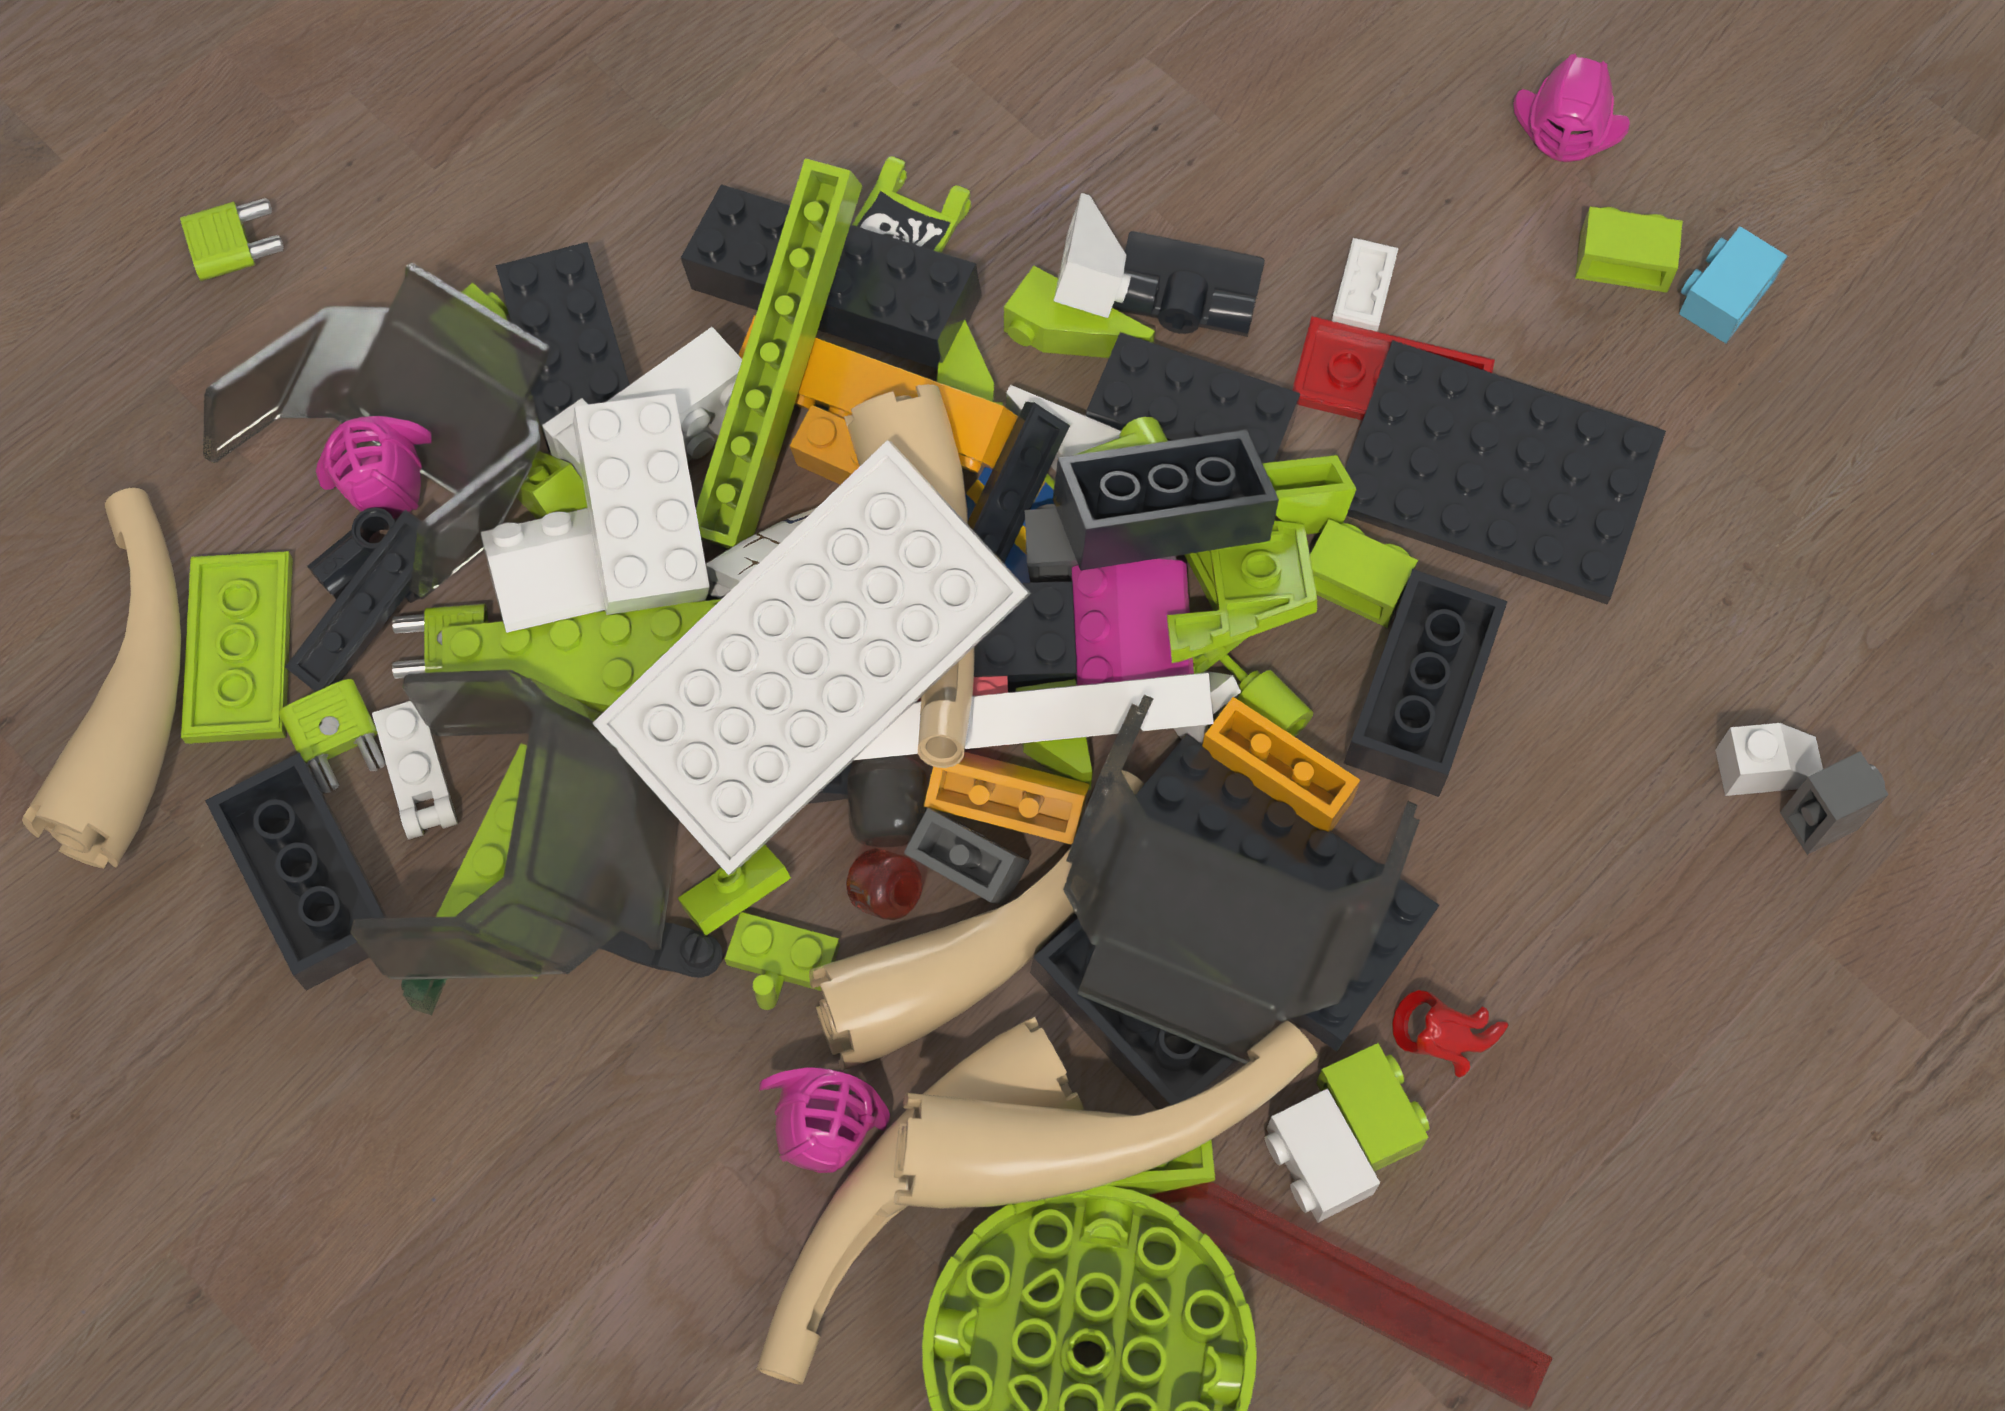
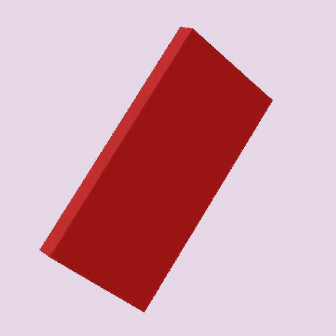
M1312 316L1292 391L1301 393L1298 403L1300 406L1363 421L1392 340L1490 373L1493 371L1495 360Z

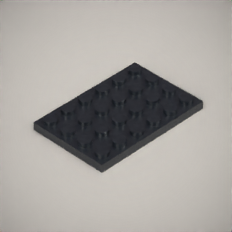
M1392 340L1345 467L1356 487L1346 516L1607 605L1612 597L1666 431Z
M1187 734L1085 854L1076 870L1336 1052L1440 906L1331 831L1319 830L1297 815L1290 805L1276 801L1254 786L1247 776L1235 773L1214 759L1210 752L1202 747L1201 743Z

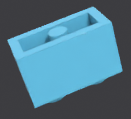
M1740 226L1729 241L1722 237L1718 240L1706 258V262L1710 264L1704 272L1696 269L1681 290L1686 299L1679 314L1726 344L1774 283L1787 255Z

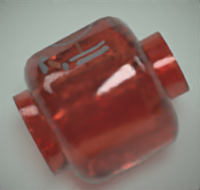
M874 848L864 851L851 865L846 880L847 895L851 904L861 912L881 919L897 920L910 913L919 901L922 892V875L917 864L909 857L888 850Z

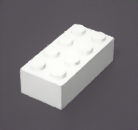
M711 327L607 402L675 393L687 462L692 458L698 459L706 455L718 439L742 358ZM574 426L556 437L563 460L571 463L583 480Z
M675 393L575 406L573 426L606 615L704 601L710 586Z

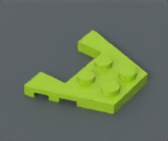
M1275 520L1270 541L1210 550L1218 610L1167 615L1172 663L1187 660L1317 612V594L1305 525Z

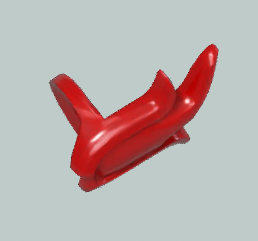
M1422 990L1409 993L1400 1002L1392 1023L1393 1036L1400 1048L1406 1052L1429 1055L1452 1062L1455 1076L1459 1078L1465 1076L1470 1070V1062L1461 1053L1467 1051L1481 1053L1486 1051L1501 1038L1509 1025L1505 1021H1500L1491 1025L1482 1033L1475 1034L1470 1030L1471 1028L1481 1029L1488 1023L1489 1012L1485 1007H1481L1472 1015H1466L1448 1007L1433 993ZM1427 1003L1432 1008L1425 1016L1426 1029L1418 1035L1416 1043L1410 1038L1408 1033L1409 1018L1415 1008Z

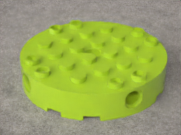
M1099 1186L1086 1191L1038 1201L1008 1204L989 1216L973 1230L969 1238L959 1247L954 1256H951L936 1283L925 1318L922 1342L923 1373L928 1403L931 1411H1247L1254 1387L1257 1356L1251 1310L1248 1303L1246 1304L1243 1292L1234 1276L1235 1272L1221 1250L1206 1233L1203 1235L1189 1221L1181 1217L1177 1210L1155 1198L1115 1186ZM1090 1341L1101 1347L1104 1353L1102 1362L1090 1368H1085L1078 1363L1073 1355V1349L1078 1343Z

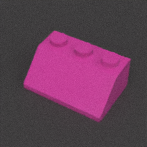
M1152 559L1080 571L1079 566L1072 567L1078 685L1194 674L1193 657L1181 662L1172 663L1167 629V615L1190 613L1186 563L1180 560Z

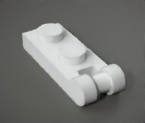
M421 698L373 712L372 716L399 807L401 822L408 840L423 836V830L437 825H441L443 829L457 825L456 813ZM434 798V806L417 811L416 803Z

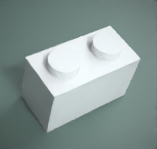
M1328 1089L1271 1117L1267 1127L1269 1135L1265 1136L1267 1148L1279 1166L1284 1163L1286 1164L1295 1181L1290 1184L1296 1202L1304 1213L1311 1211L1317 1223L1375 1193L1380 1182Z

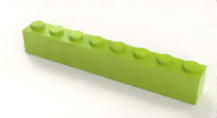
M807 158L804 159L697 503L696 513L702 541L731 549L755 533L862 189L861 183L851 170Z

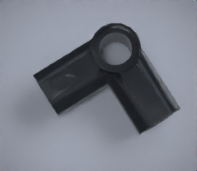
M377 507L368 508L360 512L353 521L352 530L307 566L321 585L335 599L339 597L379 544L369 543L370 537L379 530L389 531L393 526L395 520L392 515L385 509ZM432 562L405 598L410 603L428 596L436 589L438 582L443 577L442 573Z

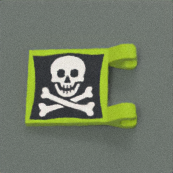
M893 156L888 157L875 187L852 225L942 253L955 228L965 218L971 208V201L968 199L970 191L958 185L953 186L941 213L896 193L907 178V173L903 170L905 162Z

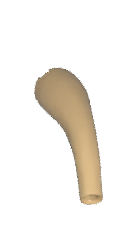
M928 384L917 385L915 388L918 397L911 398L909 395L895 397L893 391L882 394L851 409L853 415L844 416L859 466L887 440L891 441L968 524L962 466L951 424L938 386ZM974 647L921 696L918 754L928 765L939 768L953 767L960 763L964 757L973 695Z
M139 488L120 490L113 493L105 502V510L116 544L119 548L127 550L130 566L131 597L125 638L117 659L89 711L68 741L22 818L24 826L37 838L40 837L44 829L50 832L54 839L62 844L59 852L82 863L103 869L107 862L114 867L118 866L139 829L154 793L168 746L176 707L180 672V613L173 567L165 538L150 498L145 490Z
M1105 769L1085 807V812L1090 817V820L1082 833L1060 861L1017 899L1000 908L981 913L958 923L811 969L809 971L810 985L812 988L821 986L824 999L820 1000V1006L816 1007L817 1014L832 1055L840 1053V1060H838L840 1069L843 1071L884 1057L926 1036L965 1012L1000 987L1040 952L1071 919L1096 885L1076 871L1081 859L1144 786V783L1133 774L1122 769Z
M1034 1016L994 1037L955 1065L923 1093L925 1095L998 1103L1084 1110L1076 1092L1072 1093L1067 1084L1069 1082L1066 1076L1067 1072L1043 1028L1039 1029V1024ZM907 1109L883 1133L837 1190L818 1220L782 1292L759 1359L758 1371L789 1383L803 1385L821 1338L816 1334V1330L835 1289L867 1244L890 1219L907 1207V1205H897L894 1203L895 1190H906V1179L894 1178L899 1123L907 1124L908 1118H913L914 1109Z
M1284 1021L1249 1049L1247 1053L1250 1061L1226 1079L1183 1102L1139 1116L906 1093L903 1108L914 1109L913 1118H908L907 1124L899 1123L894 1178L906 1179V1190H895L894 1203L897 1205L938 1209L991 1207L1038 1201L1086 1191L1134 1176L1163 1165L1197 1148L1240 1122L1290 1083L1317 1058V1053L1307 1037L1294 1024Z

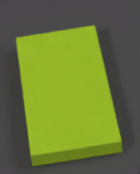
M289 551L191 557L181 738L186 744L286 738V728L279 715V711L287 706L288 669L285 666L289 662L293 562Z

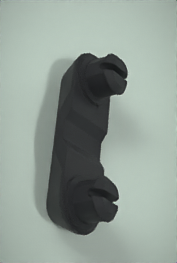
M604 903L591 905L580 918V934L587 944L614 953L635 963L658 970L680 973L689 977L703 978L714 973L722 962L723 953L718 941L710 935L705 936L700 931L674 923L662 922L638 912Z

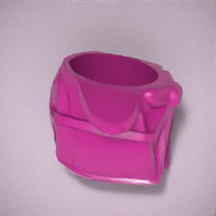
M1576 54L1569 55L1566 60L1552 71L1550 76L1542 83L1537 95L1528 90L1521 89L1515 95L1513 102L1514 113L1529 137L1541 152L1557 161H1580L1621 142L1630 127V121L1627 116L1613 115L1614 96L1607 64L1604 61L1599 63L1588 58L1577 57ZM1549 120L1552 121L1553 123H1555L1556 125H1558V126L1564 128V131L1562 132V131L1556 129V128L1549 122ZM1571 131H1589L1583 134H1571Z
M384 416L360 417L348 420L331 433L324 446L316 467L318 482L324 490L337 487L350 504L360 512L368 508L377 507L385 509L392 515L393 519L399 518L404 510L409 512L411 510L416 511L419 507L417 503L419 502L421 489V462L416 454L414 445L431 443V433L414 422ZM356 430H365V431H362V432H355V433H354V431H356ZM378 441L381 443L380 446L357 448V443Z
M809 1067L780 1072L760 1081L759 1091L782 1088L780 1099L775 1109V1115H777L775 1131L780 1153L779 1158L783 1162L787 1161L803 1169L813 1170L817 1173H831L841 1169L862 1144L867 1131L874 1126L883 1131L887 1128L890 1121L889 1110L875 1089L863 1080L843 1072ZM829 1084L839 1085L838 1091L822 1089L820 1087ZM849 1090H852L855 1094H849Z

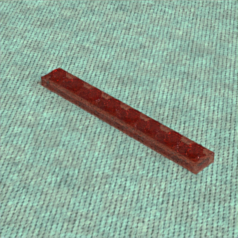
M1213 1182L1147 1195L1177 1210L1181 1217L1189 1221L1203 1235L1206 1233L1221 1252L1525 1410L1531 1408L1553 1357Z

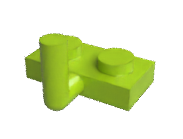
M740 912L725 962L728 966L760 974L753 981L756 1001L761 1009L770 1010L777 1004L784 981L822 991L821 986L811 987L809 971L835 962L840 942L839 938Z

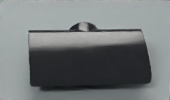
M1135 231L1129 232L1125 249L1126 261L1123 274L1131 276L1123 303L1114 301L1112 308L1118 311L1157 318L1165 329L1178 334L1193 333L1198 327L1248 337L1263 273L1264 258Z

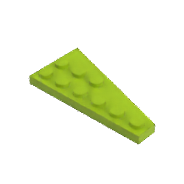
M721 599L682 603L606 615V611L593 612L506 633L503 621L442 627V673L446 680L450 682L505 692L509 689L534 694L535 698L554 702L555 699L579 703L580 708L605 712Z

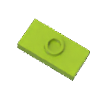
M764 844L741 867H738L733 874L728 875L721 867L713 875L678 897V900L684 911L706 936L787 882L791 877L782 862Z

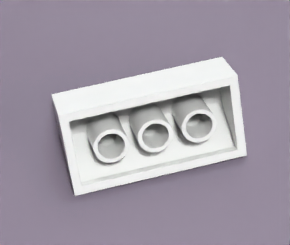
M588 508L568 513L552 512L541 519L519 524L504 523L496 526L493 530L480 532L491 581L506 633L605 610Z

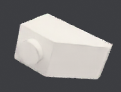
M1782 723L1730 727L1715 749L1725 796L1799 789L1808 776L1823 770L1816 737Z

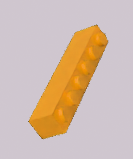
M755 315L739 352V356L742 359L756 317ZM818 338L814 340L795 401V405L809 410L811 404L814 406L815 403L829 408L828 412L845 419L844 416L853 415L851 411L853 407L882 394L893 391L895 397L909 395L911 398L918 397L915 388L917 385H936L939 387L951 424L961 466L975 473H979L981 465L990 469L994 468L1018 418L1016 414L1002 405Z

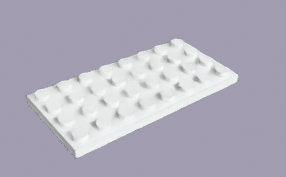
M887 440L593 722V725L725 872L730 875L753 856L1031 593L897 447Z

